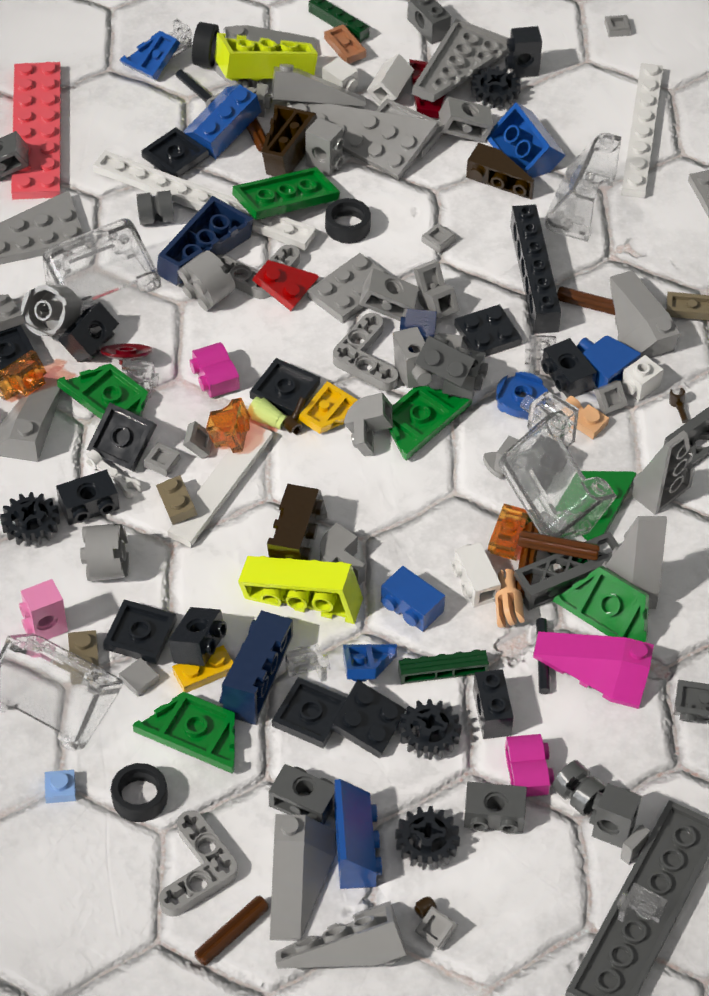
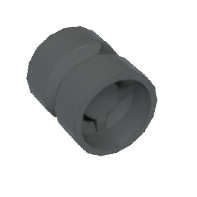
M171 190L157 192L155 196H152L151 193L136 194L140 225L154 224L155 220H159L160 223L174 221Z
M574 760L559 772L552 784V788L565 800L571 799L570 805L582 816H586L594 810L592 806L598 792L604 793L606 785L596 776L590 777V771L578 760Z

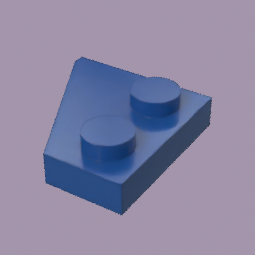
M159 31L151 36L148 41L138 45L136 52L129 57L124 55L120 61L123 65L156 81L181 43L178 39Z
M397 644L343 645L346 678L361 682L368 679H376L396 658Z

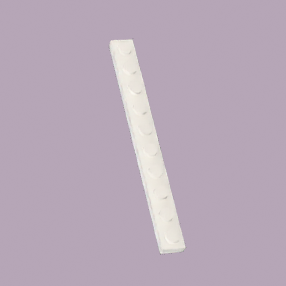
M105 150L93 164L94 172L154 195L160 191L171 190L173 202L199 211L214 196L252 217L240 202L233 197ZM279 214L264 219H253V232L288 245H294L304 251L316 236V228Z

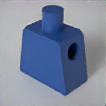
M610 336L602 337L595 344L585 337L577 345L578 349L597 371L595 382L597 388L614 381L622 382L624 369L641 357L640 352Z

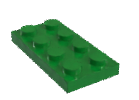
M317 167L233 186L232 195L255 220L336 201L340 197V191Z

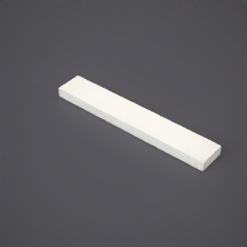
M251 422L248 424L191 499L198 515L172 525L167 531L169 538L192 547L272 440L273 432Z

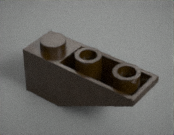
M478 142L467 160L466 178L532 200L535 180L500 149Z

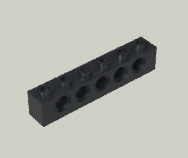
M536 204L512 206L510 229L534 334L559 332L561 308Z

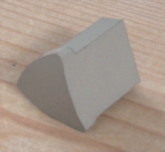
M508 436L497 452L484 454L483 462L485 466L496 477L503 479L514 464L518 439Z

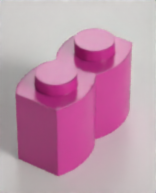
M221 342L192 351V359L189 360L193 374H198L199 384L203 392L207 391L208 395L212 398L240 389L238 372Z
M541 734L506 737L505 755L510 784L527 787L526 797L548 795L549 788L554 782L553 769L548 768L546 763L550 756L548 743H543Z

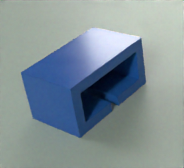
M404 566L399 568L381 585V602L384 607L389 611L396 612L398 615L402 613L407 624L417 627L422 632L444 612L445 595Z

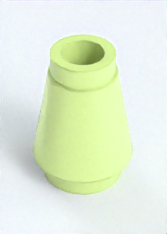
M256 396L247 410V415L251 416V420L279 430L283 427V421L287 417L264 397L261 399Z

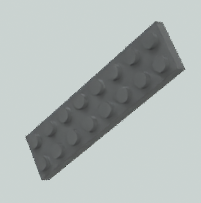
M671 800L668 801L568 986L565 996L638 995L709 857V818Z

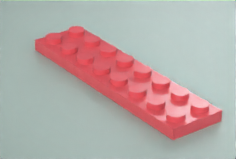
M60 62L14 64L13 132L16 131L29 146V166L12 173V200L53 198L60 194Z

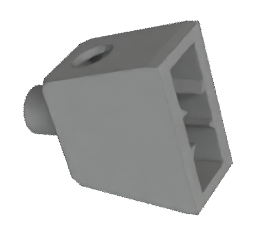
M418 327L393 332L395 369L398 371V377L407 388L426 386L432 382V373L414 365L425 343ZM412 347L414 352H410L408 349Z

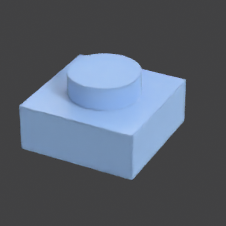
M74 770L45 772L46 803L76 801Z

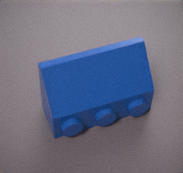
M240 84L226 87L183 132L207 148L209 156L217 159L261 113L258 96Z
M517 102L495 124L486 138L492 147L504 152L532 178L550 173L566 156L535 114Z
M335 779L334 814L340 889L376 887L377 875H382L381 857H375V849L380 848L379 830L373 831V822H377V805L371 804L369 792L341 779Z

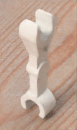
M91 450L86 454L88 459L86 465L93 470L96 468L99 471L107 469L112 481L118 484L126 498H133V492L129 488H135L138 492L141 491L138 480L121 475L116 468H112L105 463L97 451Z

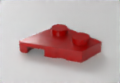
M268 260L252 281L292 311L319 276Z

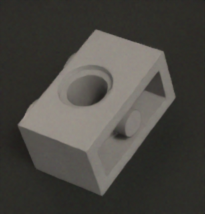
M448 96L439 111L442 133L484 143L493 128L491 108L488 106Z
M320 117L306 130L307 167H317L323 174L331 176L336 169L342 166L344 161L342 156V147L344 145L342 127Z
M373 268L363 283L359 305L400 321L401 317H406L407 308L415 309L418 286Z

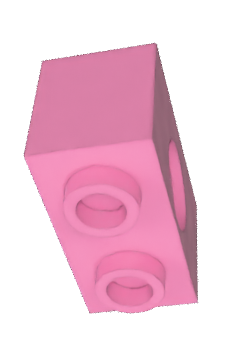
M53 579L21 590L22 603H19V608L24 618L22 619V624L26 634H32L37 644L68 632L63 598Z

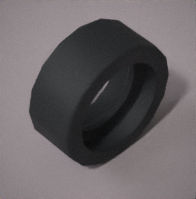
M205 22L197 24L192 44V62L194 65L213 67L217 33H219V26L217 24Z
M352 198L338 199L326 209L325 229L333 240L350 244L361 241L369 234L371 212L369 207L362 201ZM341 216H354L359 218L361 222L352 226H344L334 220Z
M134 763L119 770L111 783V798L115 811L122 818L131 822H145L161 814L167 805L168 791L165 777L160 770L147 763ZM147 781L156 786L157 793L147 803L131 804L123 799L122 790L132 782Z

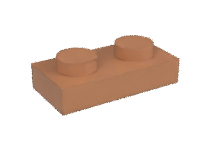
M344 24L324 31L326 42L348 64L366 58V49Z

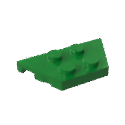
M111 363L99 366L95 370L79 372V376L66 380L65 377H61L57 380V387L100 419H102L109 402L142 416L148 400V391Z
M418 386L411 389L392 405L393 427L388 428L403 459L407 461L471 406L472 399L450 396L449 394L442 393V389L436 390L428 386Z
M578 471L560 502L556 515L564 523H567L578 537L582 535L587 541L607 533L631 489L637 473L633 471Z
M604 566L598 567L589 573L587 577L579 580L571 588L553 599V602L607 636L627 637L647 643L649 594Z
M183 691L172 698L170 703L163 704L155 709L154 715L143 722L138 720L133 724V732L229 773L233 774L235 713Z

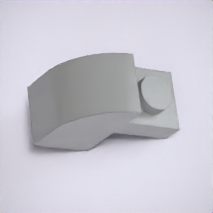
M432 260L413 268L418 286L417 298L424 310L437 311V319L460 311L454 287L445 284L438 260Z
M383 393L369 395L357 400L349 408L344 419V425L352 433L351 440L353 446L358 448L364 457L374 455L373 432L393 427L392 404Z
M336 522L321 539L320 561L352 564L358 584L361 585L365 581V564L354 557L357 553L358 536Z

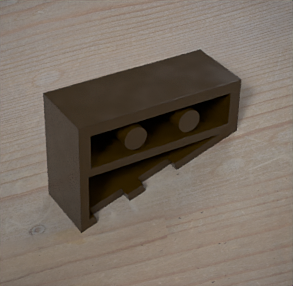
M277 104L274 105V115L270 120V130L266 135L262 149L266 174L279 176L293 172L306 154V130L317 119L316 113Z
M287 483L279 510H281L278 520L275 519L273 528L276 529L274 537L269 538L267 542L268 556L270 558L310 560L312 548H309L310 540H315L318 524H315L316 516L322 515L324 500H320L319 489Z

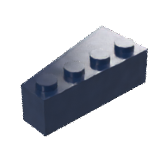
M212 196L158 255L156 274L178 286L183 280L177 271L198 254L207 250L215 255H225L251 238L254 218Z
M261 610L257 619L251 622L249 634L245 642L242 643L240 651L222 683L219 701L220 704H223V708L235 713L236 720L253 725L257 724L293 637V619Z

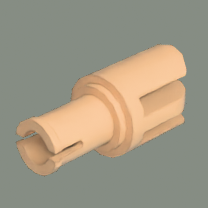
M505 569L506 578H504L503 570L498 573L501 590L495 595L497 625L500 628L506 627V620L510 626L517 624V618L520 623L525 622L522 593L516 589L514 570Z

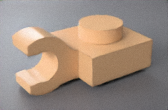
M569 396L564 401L566 407L562 410L563 414L573 419V427L591 439H594L608 425L609 417L588 404L583 408L580 402L573 396Z

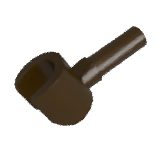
M680 388L679 395H676L670 389L669 404L677 408L682 423H687L688 418L684 409L685 390Z
M300 397L293 414L286 417L283 421V426L289 433L293 432L297 435L303 429V424L298 418L306 398Z
M424 897L416 902L414 910L423 919L432 906L435 908L437 906L431 897Z

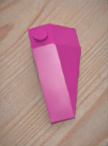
M538 631L533 658L561 674L567 673L580 680V685L586 688L588 686L601 692L603 694L602 697L610 702L639 709L650 670L654 644L627 637Z

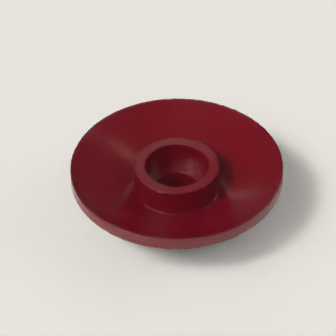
M112 344L101 348V354L119 360V365L123 366L134 365L135 359L143 358L152 353L150 346L142 344Z

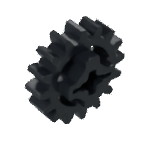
M496 66L495 70H492L490 67H487V71L480 69L479 73L474 74L473 80H471L472 97H476L477 102L484 101V106L492 104L493 108L496 107V104H500L503 108L506 102L512 105L513 99L518 100L520 94V78L515 77V72L507 73L508 68L499 70V66Z
M30 492L29 497L26 498L21 493L19 494V500L16 501L11 498L9 500L10 506H3L4 514H0L2 531L7 533L8 540L16 538L17 545H20L23 541L27 542L28 547L31 546L32 541H36L41 545L42 538L50 540L51 532H58L57 525L60 524L58 506L53 505L52 498L45 500L42 493L38 497H34L33 492Z
M428 699L427 705H423L418 700L416 701L415 709L411 706L407 707L406 714H401L398 734H401V744L407 743L408 752L417 750L418 758L423 753H426L429 760H432L435 753L440 758H443L445 749L451 753L453 752L454 744H459L462 724H459L458 714L452 715V706L444 709L442 708L443 701L433 705L432 700Z
M429 806L428 812H423L421 807H417V814L415 815L410 811L406 812V820L400 819L399 829L395 831V839H397L396 850H402L401 858L404 860L410 857V866L412 867L417 862L422 863V870H426L427 864H432L434 869H438L439 861L446 865L449 864V857L456 856L457 847L460 844V836H458L459 826H453V816L445 819L444 810L441 809L438 813H433V806Z

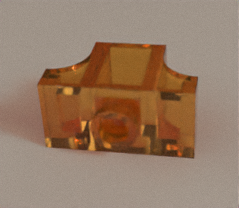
M29 351L0 371L1 399L8 400L19 395L26 397L46 384L43 376L47 372L36 351Z
M242 398L232 399L225 408L210 412L206 430L215 448L230 447L233 453L243 452L247 431L250 430V415Z
M503 504L488 544L490 554L517 560L521 549L518 545L519 534L521 531H525L530 510Z

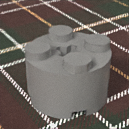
M207 250L198 254L177 271L185 284L182 286V290L186 296L197 298L199 305L205 311L215 306L235 289L232 275L230 272L225 274L221 268L224 266V263L214 253Z
M40 285L26 293L22 301L21 313L27 322L25 325L32 333L39 336L62 335L80 316L82 300L70 288L64 285Z
M106 524L82 527V538L85 547L80 549V558L82 564H87V580L98 581L126 578L129 573V552H126L125 544L128 541L124 525Z

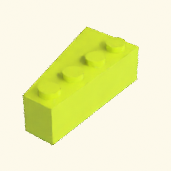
M217 33L214 59L226 79L233 81L240 79L255 81L273 79L274 66L280 67V64L294 65V68L312 75L315 74L318 53L311 43L281 40L280 44H276V42L269 40V38L251 41L243 35H237L236 39L225 38L226 33Z
M247 556L238 580L245 599L280 607L281 603H286L291 608H294L295 611L305 612L306 608L321 612V617L332 619L333 615L346 617L345 622L355 624L363 601L352 564L344 562Z

